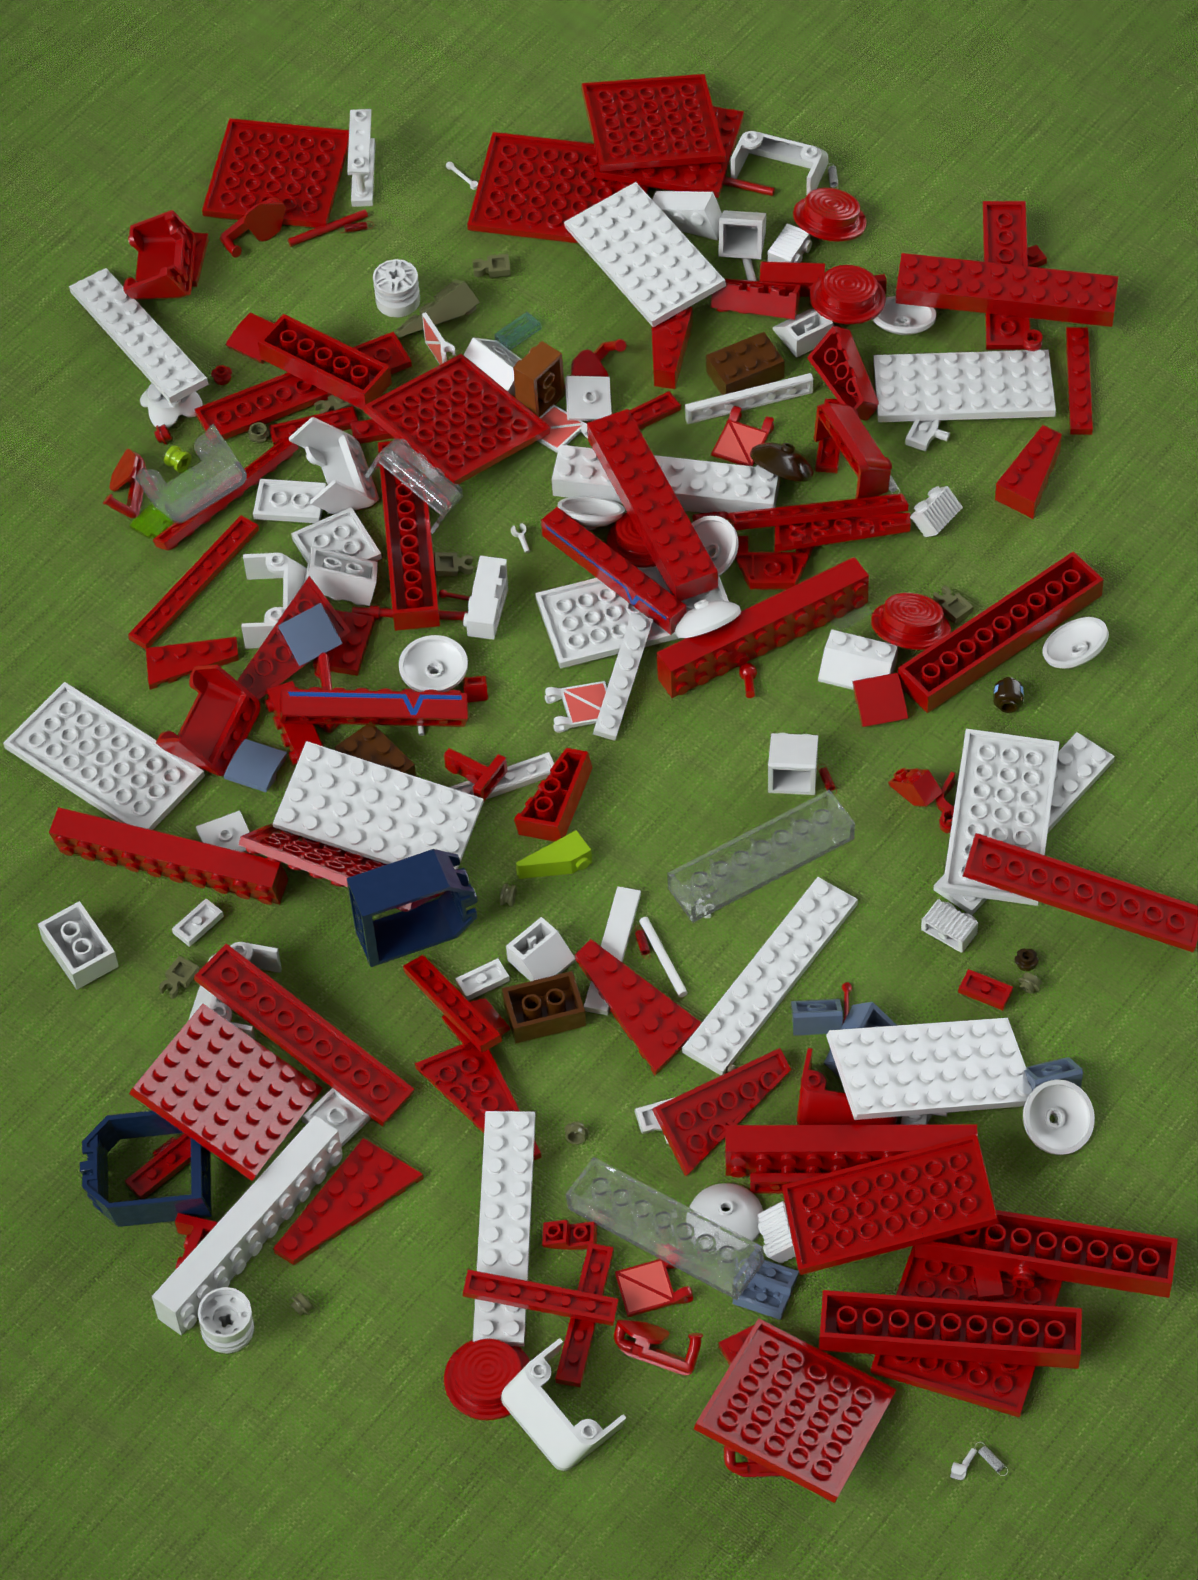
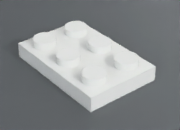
M260 479L253 517L259 520L316 523L321 520L322 509L312 505L310 500L326 487V483Z

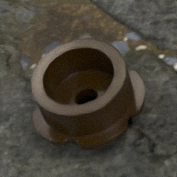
M1020 949L1017 952V956H1015V963L1022 971H1031L1039 961L1037 953L1032 949Z

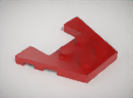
M738 536V550L735 560L749 589H788L798 584L815 546L796 549V552H748V536Z

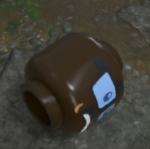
M1012 677L999 680L994 686V705L1002 712H1015L1024 702L1023 684Z

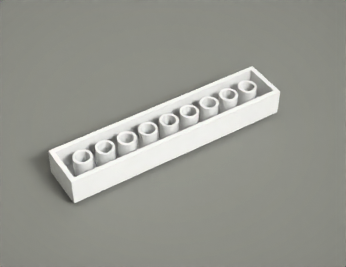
M559 445L552 476L553 496L568 498L580 496L595 497L622 504L593 448ZM654 455L684 511L699 513L725 511L732 513L776 507L779 476L762 467Z
M316 1115L308 1122L152 1295L160 1321L180 1335L195 1325L199 1304L205 1295L214 1289L228 1287L230 1280L244 1270L247 1261L260 1252L263 1243L277 1233L280 1224L293 1215L297 1205L309 1197L313 1187L325 1179L330 1168L338 1165L341 1161L343 1153L337 1129Z

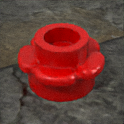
M219 365L212 370L211 377L216 384L226 385L231 381L232 369Z
M165 424L157 425V430L154 431L155 437L159 443L163 442L167 445V442L172 440V436Z

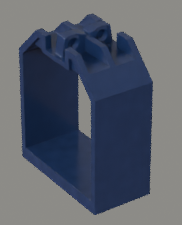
M431 849L346 878L355 932L370 968L455 939L477 919L475 908L466 910L467 907L478 902L477 895L469 884L465 868L454 869L455 866L460 865L458 854ZM444 892L438 899L424 903L408 912L401 911L374 921L372 919V916Z
M154 1111L107 1115L82 1141L83 1155L87 1154V1161L80 1162L82 1188L87 1192L88 1198L93 1201V1206L118 1227L175 1221L178 1213L198 1218L212 1217L211 1152L191 1138L190 1195L109 1203L108 1152L121 1139L184 1132Z

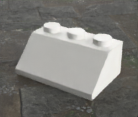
M473 337L464 356L511 395L516 396L513 367L517 361L522 359L497 340Z
M311 547L304 582L310 576L325 596H329L334 600L351 601L360 606H370L376 585L378 562Z
M831 630L824 649L818 681L853 690L852 681L892 674L897 664L898 646Z

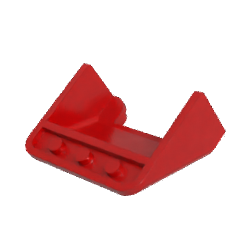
M219 665L195 666L190 675L189 685L199 694L178 735L172 731H164L159 735L156 744L163 750L214 775L224 776L231 759L244 739L247 738L260 712V702Z

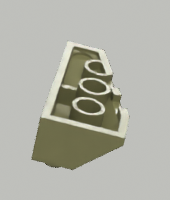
M454 280L434 296V302L424 304L420 308V315L417 316L415 314L411 316L394 333L397 337H402L424 329L422 314L425 312L434 325L464 314L469 315L476 310L477 307L475 305L479 303V300L465 281Z

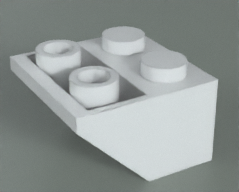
M808 309L798 314L795 320L788 319L774 326L773 331L797 358L813 350L833 327V322L821 316L815 309Z
M542 917L506 945L508 962L530 981L561 974L576 961L559 932Z

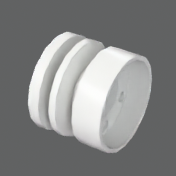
M398 259L385 261L380 264L373 274L377 308L389 317L399 318L413 313L418 308L421 300L416 268L411 263Z
M222 1287L214 1289L205 1295L199 1304L198 1318L202 1339L207 1346L216 1352L225 1354L237 1352L244 1348L252 1339L254 1332L251 1306L245 1294L234 1288Z

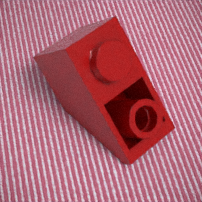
M902 768L895 772L894 778L888 782L890 787L914 806L927 807L943 793L931 772L925 769Z

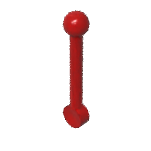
M444 589L439 591L441 598L451 597L469 601L470 598L469 596L449 593Z
M849 982L842 984V990L844 991V1019L842 1025L849 1013V991L852 990Z

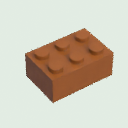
M541 341L536 347L531 348L529 353L522 360L517 361L513 367L516 399L538 417L542 416L550 407L556 405L565 396L562 353Z

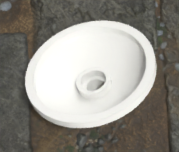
M896 296L886 297L884 309L872 320L880 328L898 335H912L930 328L935 323L936 311L933 307L896 304Z
M569 497L560 500L557 506L587 530L608 526L622 518L625 513V508L621 504L612 500L595 497Z
M702 517L694 521L692 525L718 571V576H720L730 567L737 554V532L732 524L722 517Z
M707 599L695 603V607L683 616L676 626L675 633L679 638H689L710 632L734 620L740 615L741 609L739 605L721 600L708 602Z
M1094 617L1078 618L1067 622L1057 628L1047 638L1043 646V656L1049 665L1056 668L1069 669L1081 666L1094 659L1103 650L1109 637L1108 628L1102 620Z
M430 635L414 640L403 650L399 658L401 678L410 688L418 692H424L429 689H434L438 692L449 691L463 680L468 668L467 655L462 646L451 638L439 635Z
M1066 1080L1044 1082L1029 1094L1023 1109L1025 1130L1031 1141L1047 1153L1064 1155L1077 1151L1089 1140L1094 1128L1095 1116L1092 1103L1087 1094L1072 1082ZM1051 1114L1055 1117L1054 1123L1049 1119Z
M715 1184L702 1190L692 1201L688 1213L689 1227L694 1238L704 1247L723 1253L735 1252L748 1247L759 1236L758 1223L760 1221L757 1215L763 1209L758 1198L750 1190L737 1184ZM727 1207L730 1210L725 1212L722 1208Z

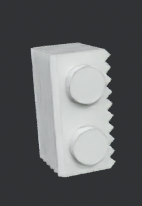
M787 223L768 250V262L801 263L802 255L804 252L808 253L812 246L810 234L801 228Z
M948 486L933 488L928 492L929 497L914 507L916 511L910 518L918 526L924 537L937 535L963 508Z
M937 899L923 917L921 930L963 953L977 935L978 922L972 915L957 911L951 903L941 902L940 899Z
M782 1201L758 1213L757 1216L760 1221L758 1229L763 1235L765 1243L763 1250L766 1256L778 1263H784V1261L796 1257L785 1202Z

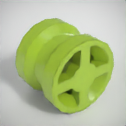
M174 445L166 452L164 464L169 467L173 466L174 470L182 473L190 465L192 457L190 453L182 452L180 447Z

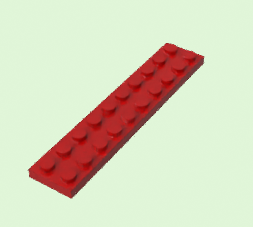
M394 331L352 347L389 365L391 374L412 367L411 359ZM285 373L194 410L213 445L248 431L254 423H269L315 405L317 401L328 400V397L332 394L290 373Z
M975 833L963 877L1194 952L1198 940L1197 905Z
M227 943L194 976V980L351 1103L368 1114L382 1127L414 1093L413 1087Z

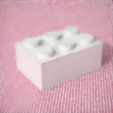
M80 901L38 924L42 940L76 990L119 967L115 951Z

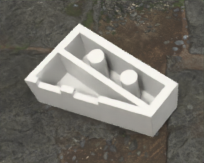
M656 191L652 200L680 231L718 240L719 219L722 212L713 192Z
M487 556L479 557L472 596H470L468 602L469 611L465 613L463 626L467 627V636L494 640L508 592L507 559Z

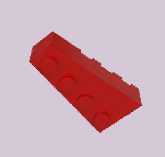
M725 279L726 286L712 294L711 308H716V311L719 312L731 310L742 314L752 313L795 320L799 311L801 285Z
M691 306L657 326H651L655 387L676 389L693 326V307Z
M833 326L809 354L807 359L840 404H847L852 408L855 407L858 411L859 419L867 421L876 411L879 401L850 330Z
M1042 425L996 483L995 500L1034 519L1037 506L1041 501L1043 491L1047 486L1049 476L1060 453L1062 434Z
M566 748L550 769L551 773L538 785L537 792L526 801L523 811L515 816L514 821L519 835L553 842L566 836L593 769L588 751Z

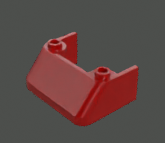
M829 402L817 406L814 440L817 442L829 436L832 437L858 477L855 499L879 496L888 492L892 463L888 457L883 455L859 419L856 408H852L847 404Z
M807 1049L800 1086L797 1125H897L898 1116L854 1120L846 1093L825 1090V1076L818 1071L812 1070L813 1049Z

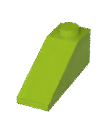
M576 830L516 862L517 877L525 879L573 874L578 870L586 869L592 863V852Z

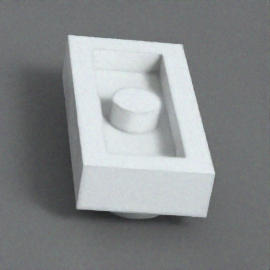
M205 899L172 928L173 934L190 947L224 917L223 911L208 899Z
M498 958L455 978L456 985L468 1001L510 981L508 973Z

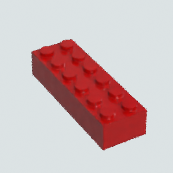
M284 313L258 341L260 358L362 410H364L366 404L379 398L392 384L389 365Z

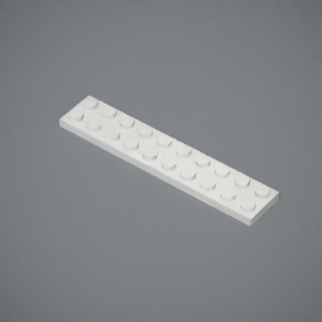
M107 268L69 286L71 294L170 404L209 385L207 377L135 299L125 294L123 286Z
M1077 732L1058 752L1047 834L1114 762L1115 756ZM944 875L934 884L935 892L970 915H973L987 900L986 898L942 892Z
M817 877L682 1047V1053L719 1075L725 1074L729 1064L734 1063L858 905V899Z
M485 1111L477 1271L528 1281L535 1112ZM475 1299L473 1342L481 1339H496L510 1346H525L526 1309Z

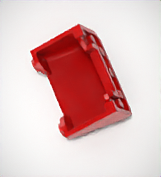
M173 210L131 225L128 241L138 251L136 279L130 277L125 280L123 285L125 294L132 299H166L189 296L192 290L196 244L194 233L190 227Z

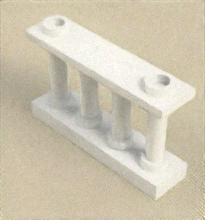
M371 109L350 110L347 173L352 175V207L373 206L375 138H370Z

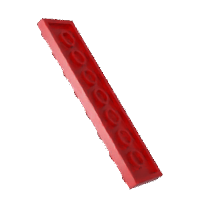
M983 201L984 262L1028 266L1026 201ZM985 313L986 350H1026L1023 347V335L1027 330H1030L1029 318Z

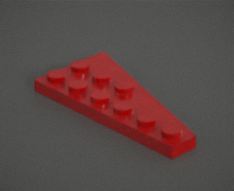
M886 513L775 526L774 552L910 532V513Z
M308 576L237 679L258 700L267 694V689L278 686L307 664L299 666L278 625L321 603L340 639L351 631L310 576Z
M592 939L575 954L576 962L589 981L593 982L599 991L598 994L606 1001L611 1013L629 1039L633 1040L639 1049L640 1055L643 1059H646L651 1067V1071L656 1076L682 1049L702 1022Z
M461 1044L415 1063V1068L483 1133L485 1129V1111L520 1112L489 1049L481 1053L474 1046L467 1051ZM535 1140L533 1161L542 1158Z
M781 1048L652 1109L685 1176L725 1137V1125H737L791 1070Z
M363 1138L274 1246V1253L293 1265L297 1264L318 1250L321 1244L330 1238H336L341 1234L342 1230L350 1225L354 1226L384 1206V1202L395 1195L399 1196L405 1192V1188L414 1182L418 1183L423 1180V1174Z

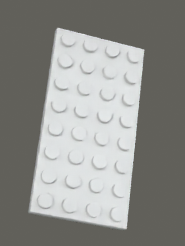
M636 182L564 222L565 228L652 327L657 326L726 286L725 279Z
M1049 350L874 355L876 396L879 401L877 407L878 422L1055 417L1056 409Z
M657 566L648 568L638 567L639 570L671 593ZM719 576L718 588L681 601L686 605L687 612L695 607V603L705 599L708 602L716 600L729 602ZM597 578L535 593L536 601L560 668L618 654L631 613L647 617ZM653 622L645 647L679 639V637H677L675 632L670 635Z
M66 682L3 743L5 749L115 821L153 830L205 776L202 769L163 750L156 744L155 739Z
M966 729L942 892L1038 906V901L963 877V872L975 833L1045 855L1059 749L1058 741Z
M306 741L274 819L273 827L385 864H390L431 849L458 854L461 862L483 805V798Z
M1008 1018L829 1030L826 1035L854 1120L1022 1107L1032 1092L1024 1071L1027 1069Z

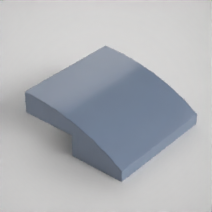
M321 603L278 625L299 666L318 657L321 653H326L343 644Z
M244 739L231 759L224 774V779L267 792L276 781L277 771L287 760V752Z
M751 1256L743 1272L742 1281L733 1297V1304L781 1320L796 1284L799 1271Z

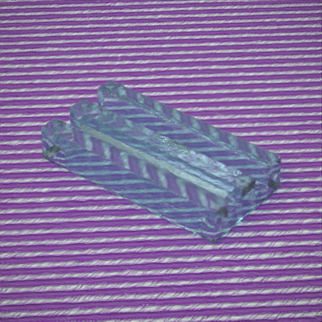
M526 312L495 333V340H500L502 345L511 350L539 331L541 323Z

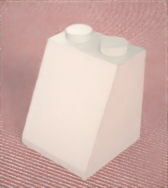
M724 210L719 219V257L761 259L766 233V213Z
M771 733L768 761V793L815 795L818 735Z

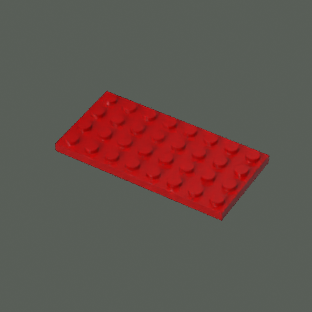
M273 823L240 836L238 844L246 848V851L249 853L263 854L270 861L284 862L293 870L310 872V876L331 880V884L339 887H348L346 878L387 865L275 828ZM444 892L397 907L396 909L408 912L442 895Z
M977 1134L781 1185L800 1275L999 1224Z

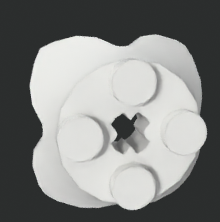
M152 383L140 398L141 405L145 408L148 407L149 418L155 427L165 424L169 428L176 423L180 415L195 417L194 409L203 406L202 400L196 391L170 404Z

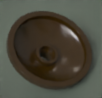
M763 443L751 449L750 457L763 469L777 476L799 482L810 481L813 477L814 471L812 466L792 444Z

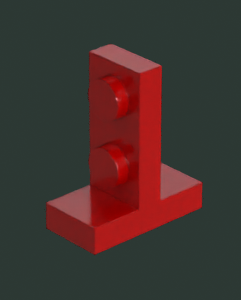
M450 748L444 753L445 768L451 773L459 774L475 784L473 786L474 796L483 798V803L508 771L506 757L500 754L487 767Z
M181 1213L177 1214L175 1219L177 1232L187 1236L184 1242L185 1251L183 1256H179L176 1269L218 1222Z

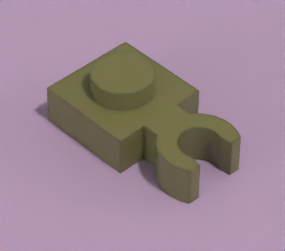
M508 254L487 256V261L481 259L473 260L475 277H481L485 273H489L490 278L511 275Z
M331 395L327 401H317L315 403V410L324 409L319 411L322 414L354 405Z
M434 552L435 576H457L458 571L464 574H472L474 566H467L465 564H472L473 556L466 555L462 558H457V553Z
M947 586L942 587L943 596L937 592L933 593V600L941 604L943 613L954 623H959L973 613V606L959 593L952 596Z
M178 956L165 973L167 980H164L159 985L160 993L163 994L166 989L171 988L170 998H176L179 992L178 988L182 986L186 989L194 976L200 971L199 966Z

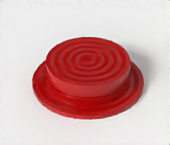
M834 188L812 190L807 194L806 198L796 203L793 210L794 221L802 230L814 237L828 241H849L858 238L865 231L867 224L866 216L860 210L859 202L849 193Z
M839 265L826 271L823 276H820L814 282L810 290V302L821 316L830 321L842 324H859L874 319L882 312L886 302V295L883 287L868 270L855 265Z
M625 512L623 517L610 529L607 536V545L635 567H655L656 565L631 518Z
M917 593L894 594L885 601V604L877 607L871 616V626L878 636L893 645L907 649H927L950 634L951 631L950 624L943 615L942 607L933 599Z
M481 1339L475 1342L471 1340L453 1352V1355L449 1358L444 1372L446 1394L453 1406L468 1417L487 1421L505 1418L511 1414L501 1401L503 1389L530 1362V1359L519 1346H510L496 1339Z

